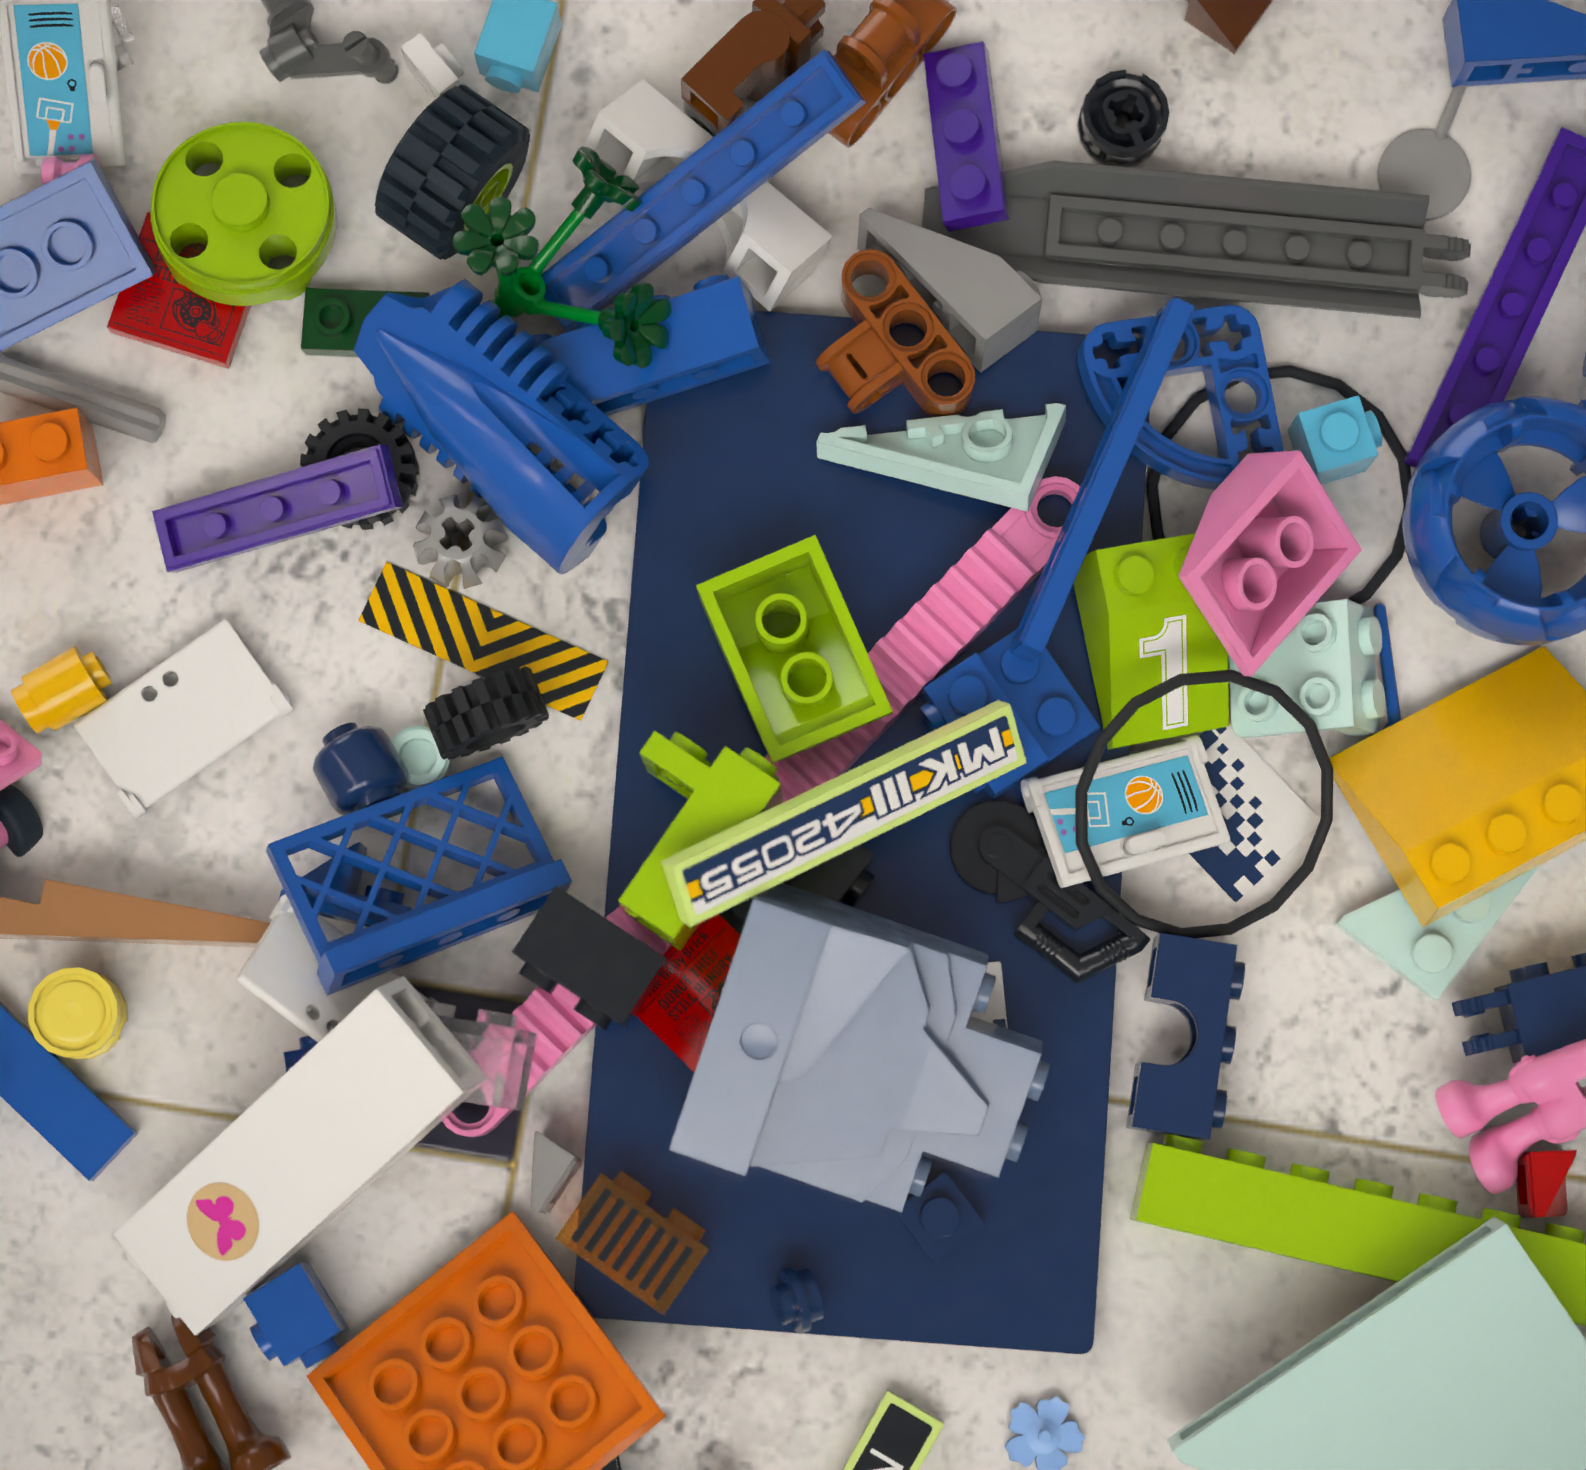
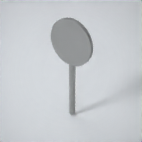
M1464 85L1453 87L1436 131L1418 129L1398 136L1387 146L1378 164L1377 179L1380 191L1430 195L1425 221L1439 219L1453 212L1461 204L1470 187L1471 168L1468 158L1461 146L1447 136L1467 86Z

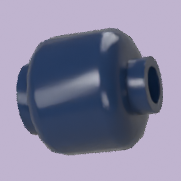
M350 722L334 728L324 736L322 740L324 747L315 757L313 772L332 807L340 815H347L402 794L401 791L407 783L408 771L389 736L382 728L374 726L358 728L356 723Z

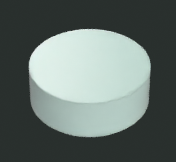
M411 726L405 728L391 740L408 771L405 788L414 790L448 776L452 766V759L441 758L429 727Z

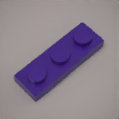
M984 41L923 54L942 219L948 232L1009 220L990 58Z

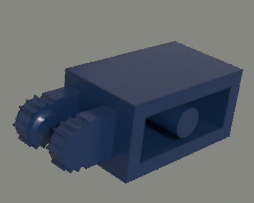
M1586 953L1571 956L1574 969L1550 974L1548 963L1543 962L1510 970L1509 974L1512 983L1493 988L1494 993L1452 1002L1455 1017L1463 1016L1464 1018L1484 1014L1487 1009L1498 1007L1505 1031L1494 1035L1488 1032L1471 1036L1468 1041L1462 1042L1465 1056L1509 1046L1512 1061L1517 1063L1525 1055H1535L1537 1057L1586 1039Z

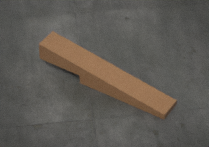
M45 879L40 904L0 897V939L256 947L270 925L269 922Z

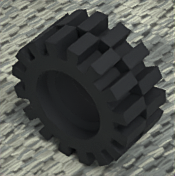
M358 408L357 415H350L347 409L336 412L337 420L329 423L325 418L317 424L321 431L316 437L311 433L305 441L308 450L306 454L301 453L300 465L304 467L342 456L347 451L357 447L369 448L379 444L388 445L403 508L341 525L352 529V525H360L362 530L373 529V523L382 521L385 526L394 521L391 515L398 510L403 514L410 506L407 501L410 494L416 495L418 488L416 475H420L419 464L415 457L416 453L405 432L399 425L395 426L386 415L379 412L378 417L373 416L369 409Z
M519 667L511 668L505 673L502 670L493 673L488 678L483 679L480 677L472 680V683L469 685H460L452 689V693L440 695L435 698L434 702L428 703L425 709H423L442 759L448 758V760L459 756L461 758L469 756L475 751L479 750L482 752L498 743L501 745L511 741L510 738L528 733V729L537 728L543 724V721L549 718L548 710L532 670L529 667L521 669Z

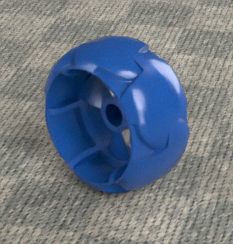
M1522 396L1514 400L1490 403L1474 410L1457 421L1431 444L1420 459L1409 482L1406 508L1402 515V530L1408 561L1419 585L1433 604L1454 618L1457 625L1475 635L1499 643L1540 645L1569 638L1586 630V574L1565 591L1541 597V574L1535 553L1536 550L1545 546L1553 539L1558 528L1586 533V476L1579 478L1564 489L1552 502L1543 495L1534 492H1524L1515 495L1510 478L1497 453L1516 446L1541 447L1559 453L1571 460L1573 464L1569 470L1575 476H1579L1583 472L1586 474V408L1556 398ZM1461 496L1482 506L1494 509L1484 518L1480 527L1481 544L1484 550L1495 559L1486 573L1481 568L1471 571L1462 559L1455 543L1452 529L1453 505L1460 501ZM1511 521L1516 526L1524 525L1526 529L1524 537H1519L1513 531Z

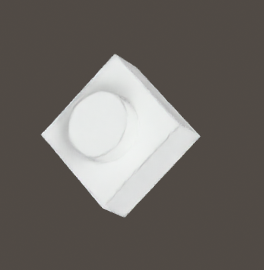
M419 32L400 47L407 68L433 100L449 89L460 85L458 78L464 74V71L452 53L442 43L433 48L421 32Z

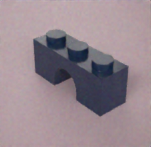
M1159 933L1153 938L1144 1001L1169 1005L1178 1010L1187 1020L1191 1038L1187 1052L1182 1059L1173 1065H1159L1146 1062L1135 1064L1126 1128L1159 1134H1172L1197 1140L1210 1139L1212 1128H1222L1227 1105V1090L1217 1089L1221 1063L1231 1064L1236 1041V1026L1226 1025L1230 999L1240 1000L1245 976V962L1235 961L1237 945Z

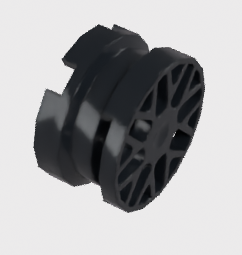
M1125 69L1105 74L1095 81V84L1085 95L1077 123L1080 143L1088 155L1102 165L1137 166L1152 156L1165 133L1170 113L1166 95L1158 83L1144 73L1142 76L1126 73ZM1087 135L1090 141L1086 142L1083 136ZM1095 146L1100 149L1099 155L1094 153L1090 147ZM1103 152L1107 154L1106 159L1102 158Z

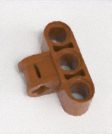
M873 0L870 3L868 15L850 36H843L837 44V53L834 55L836 61L867 103L828 132V134L847 148L857 143L924 61L923 54L930 53L944 36L956 16L957 8L946 0Z
M875 249L861 250L853 254L845 262L842 270L841 301L857 326L821 353L815 361L816 366L821 372H830L850 400L847 406L853 414L867 409L900 384H903L921 409L929 416L960 415L969 405L975 384V370L969 358L888 255ZM864 274H873L884 281L886 289L877 296L866 297L854 290L852 283L857 277ZM901 323H910L921 329L925 338L917 345L905 347L897 344L892 339L890 331ZM948 372L960 380L962 389L953 396L943 397L931 390L928 380L937 373Z

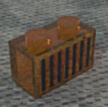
M622 1170L614 1180L606 1174L600 1173L555 1239L664 1316L711 1248L700 1241L707 1230L676 1208L673 1209L668 1218L652 1208L646 1202L653 1192Z

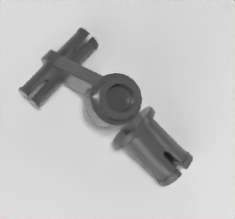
M261 0L269 14L267 24L270 28V33L267 40L268 45L261 49L259 53L269 71L279 82L284 81L288 77L291 79L350 75L375 77L382 84H388L396 79L399 71L398 65L394 64L396 62L390 58L388 48L380 40L367 38L360 31H352L344 37L342 43L320 45L310 30L314 7L310 0Z

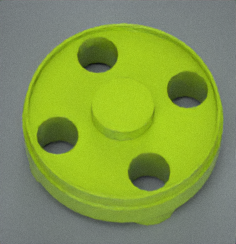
M255 122L224 123L209 127L189 137L164 162L155 180L151 199L153 234L160 254L173 278L196 294L222 304L250 306L269 303L275 300H292L301 296L305 289L309 287L312 277L318 272L328 257L336 233L337 218L334 197L328 177L322 166L299 140L278 128ZM214 163L221 165V168L212 175L199 176L194 174L200 166ZM292 175L309 177L299 187L289 188L281 185L286 178ZM191 243H201L207 246L200 255L194 258L179 256L180 251ZM279 255H288L295 258L294 262L284 269L275 270L267 267L268 262Z

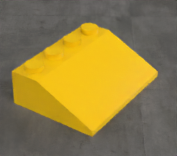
M1545 646L1534 650L1329 758L1333 766V779L1422 927L1586 841V691Z

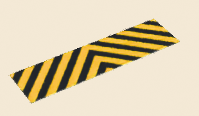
M389 562L385 563L358 620L484 678H488L493 673L502 670L505 673L511 668L519 667L521 669L529 667L532 670L545 705L579 721L582 720L609 662Z

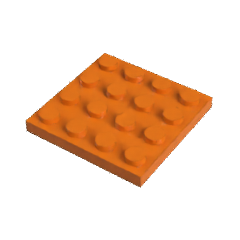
M513 1211L306 1375L370 1470H601L667 1416L521 1218Z

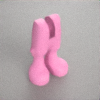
M1586 1039L1537 1057L1535 1055L1523 1056L1521 1061L1516 1063L1510 1070L1509 1079L1488 1085H1475L1462 1080H1451L1436 1089L1435 1097L1440 1114L1446 1126L1458 1138H1464L1481 1130L1492 1118L1521 1103L1535 1102L1538 1104L1530 1113L1520 1118L1489 1127L1472 1136L1469 1143L1471 1164L1479 1181L1489 1193H1501L1510 1189L1515 1184L1518 1175V1159L1531 1145L1542 1139L1550 1143L1573 1141L1580 1134V1131L1586 1128V1086L1581 1087L1578 1083L1579 1080L1586 1078Z

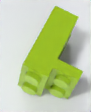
M654 731L640 751L646 770L688 800L618 902L626 908L624 911L629 917L681 951L699 923L690 927L680 921L661 861L783 803L781 783L778 782L779 778L775 775L778 769L755 751L745 747L741 754L738 755L725 746L709 768L711 764L705 759L708 754L694 742L677 732L668 740Z

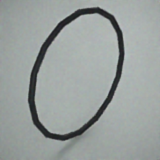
M1291 365L1268 367L1270 379L1291 377L1336 390L1346 399L1359 395L1364 412L1371 410L1375 414L1381 433L1398 461L1404 512L1408 485L1412 477L1410 465L1403 462L1407 453L1384 413L1341 379ZM1242 381L1228 383L1225 391ZM1206 388L1190 397L1161 433L1163 436L1172 440L1197 407L1208 400ZM1150 468L1146 482V492L1152 537L1154 540L1166 538L1163 533L1158 493L1161 473ZM1402 516L1392 553L1363 590L1347 599L1358 604L1371 599L1403 558L1405 546Z
M1234 670L1178 674L1131 698L1094 740L1075 790V842L1096 892L1135 926L1157 933L1195 939L1232 935L1276 912L1314 870L1333 821V766L1315 721L1279 686L1251 676H1243L1240 672ZM1231 682L1273 697L1304 727L1321 769V819L1303 864L1269 902L1229 923L1180 928L1138 914L1105 883L1088 843V790L1105 746L1140 707L1184 685Z

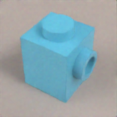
M549 0L492 1L474 52L479 73L485 76L487 83L511 93H519L521 87L539 92L562 26L558 3Z
M1359 395L1300 412L1287 430L1293 450L1301 451L1321 485L1366 472L1379 455L1377 448L1382 446V435L1377 418L1371 410L1364 412Z

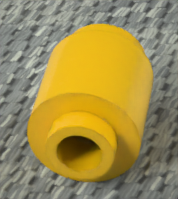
M74 646L21 677L23 683L12 689L11 694L30 727L38 734L49 727L56 731L106 702L108 697L103 688L112 684V680L93 650L83 656L81 651Z

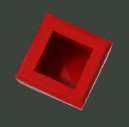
M1577 1150L1524 1152L1520 1156L1516 1178L1518 1214H1521L1524 1218L1557 1217L1567 1214L1566 1175L1576 1157Z

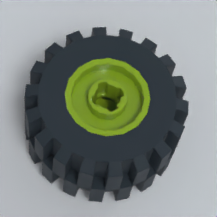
M461 84L458 87L455 86L449 89L422 111L393 151L379 182L375 199L376 216L439 260L451 258L458 253L453 245L454 234L459 231H470L462 219V210L469 204L474 203L479 205L488 214L492 199L496 197L507 198L511 193L526 161L530 142L529 129L468 86Z

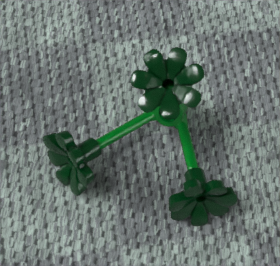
M582 146L577 150L572 159L574 165L582 173L585 186L571 203L575 209L568 215L538 255V240L527 235L534 228L536 221L531 209L521 208L512 216L510 200L504 197H496L490 202L488 214L479 205L474 203L469 204L462 210V219L470 231L455 233L453 245L459 254L468 256L467 265L475 274L482 276L491 267L496 268L498 284L494 292V298L491 301L501 309L497 320L506 315L520 317L525 313L527 315H547L598 325L604 337L615 341L614 359L626 366L635 365L639 368H646L652 361L650 346L660 349L666 348L669 332L665 327L659 326L658 322L664 321L670 316L671 304L667 298L653 299L654 289L649 283L633 284L630 292H621L614 301L615 308L607 307L602 311L550 302L544 298L546 286L541 277L544 268L585 217L591 219L604 202H615L630 212H633L643 203L634 194L640 189L637 183L625 175L615 177L616 170L600 159L593 149ZM517 258L533 260L528 267L518 268Z

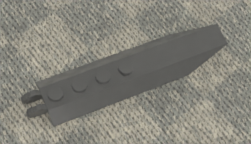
M1054 160L1003 171L1009 220L948 232L942 219L939 186L925 188L923 228L996 254L1016 272L1022 271L1033 281L1044 284L1409 318L1421 317L1418 293L1427 297L1460 298L1468 294V281H1466V277L1455 274L1422 272L1423 256L1428 259L1458 261L1470 257L1471 243H1469L1468 239L1425 234L1424 224L1430 195Z

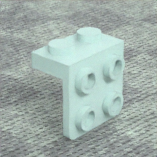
M1349 599L1316 602L1251 677L1279 686L1315 721L1319 732L1335 730L1353 737L1374 735L1379 732L1378 718L1384 716L1386 707L1384 688L1381 681L1376 679L1375 655L1379 654L1382 649V632L1379 621L1373 616L1372 609ZM1228 654L1229 670L1240 672ZM1230 682L1232 730L1237 736L1258 738L1306 733L1304 727L1273 697Z

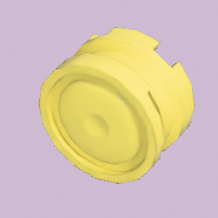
M81 967L62 968L47 975L34 989L28 1004V1024L35 1040L47 1051L75 1060L94 1059L109 1052L121 1039L120 1035L125 1022H128L127 1003L121 989L110 981L107 976Z

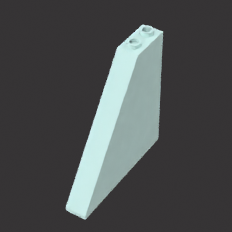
M1493 1217L1167 1438V1441L1181 1463L1199 1470H1586V1340L1507 1224Z

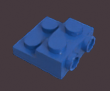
M1016 630L980 654L976 652L923 687L921 696L926 704L919 708L923 719L931 731H934L997 700L1011 705L1027 763L972 789L975 793L985 789L992 800L1097 732L1100 728L1046 647L1043 653L1031 662L1010 653L1011 649L1009 646Z

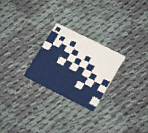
M1229 723V726L1225 728L1204 731L1199 737L1209 760L1204 765L1226 824L1230 842L1189 854L1234 902H1237L1317 828L1320 818L1243 737L1237 736L1233 732L1232 725Z

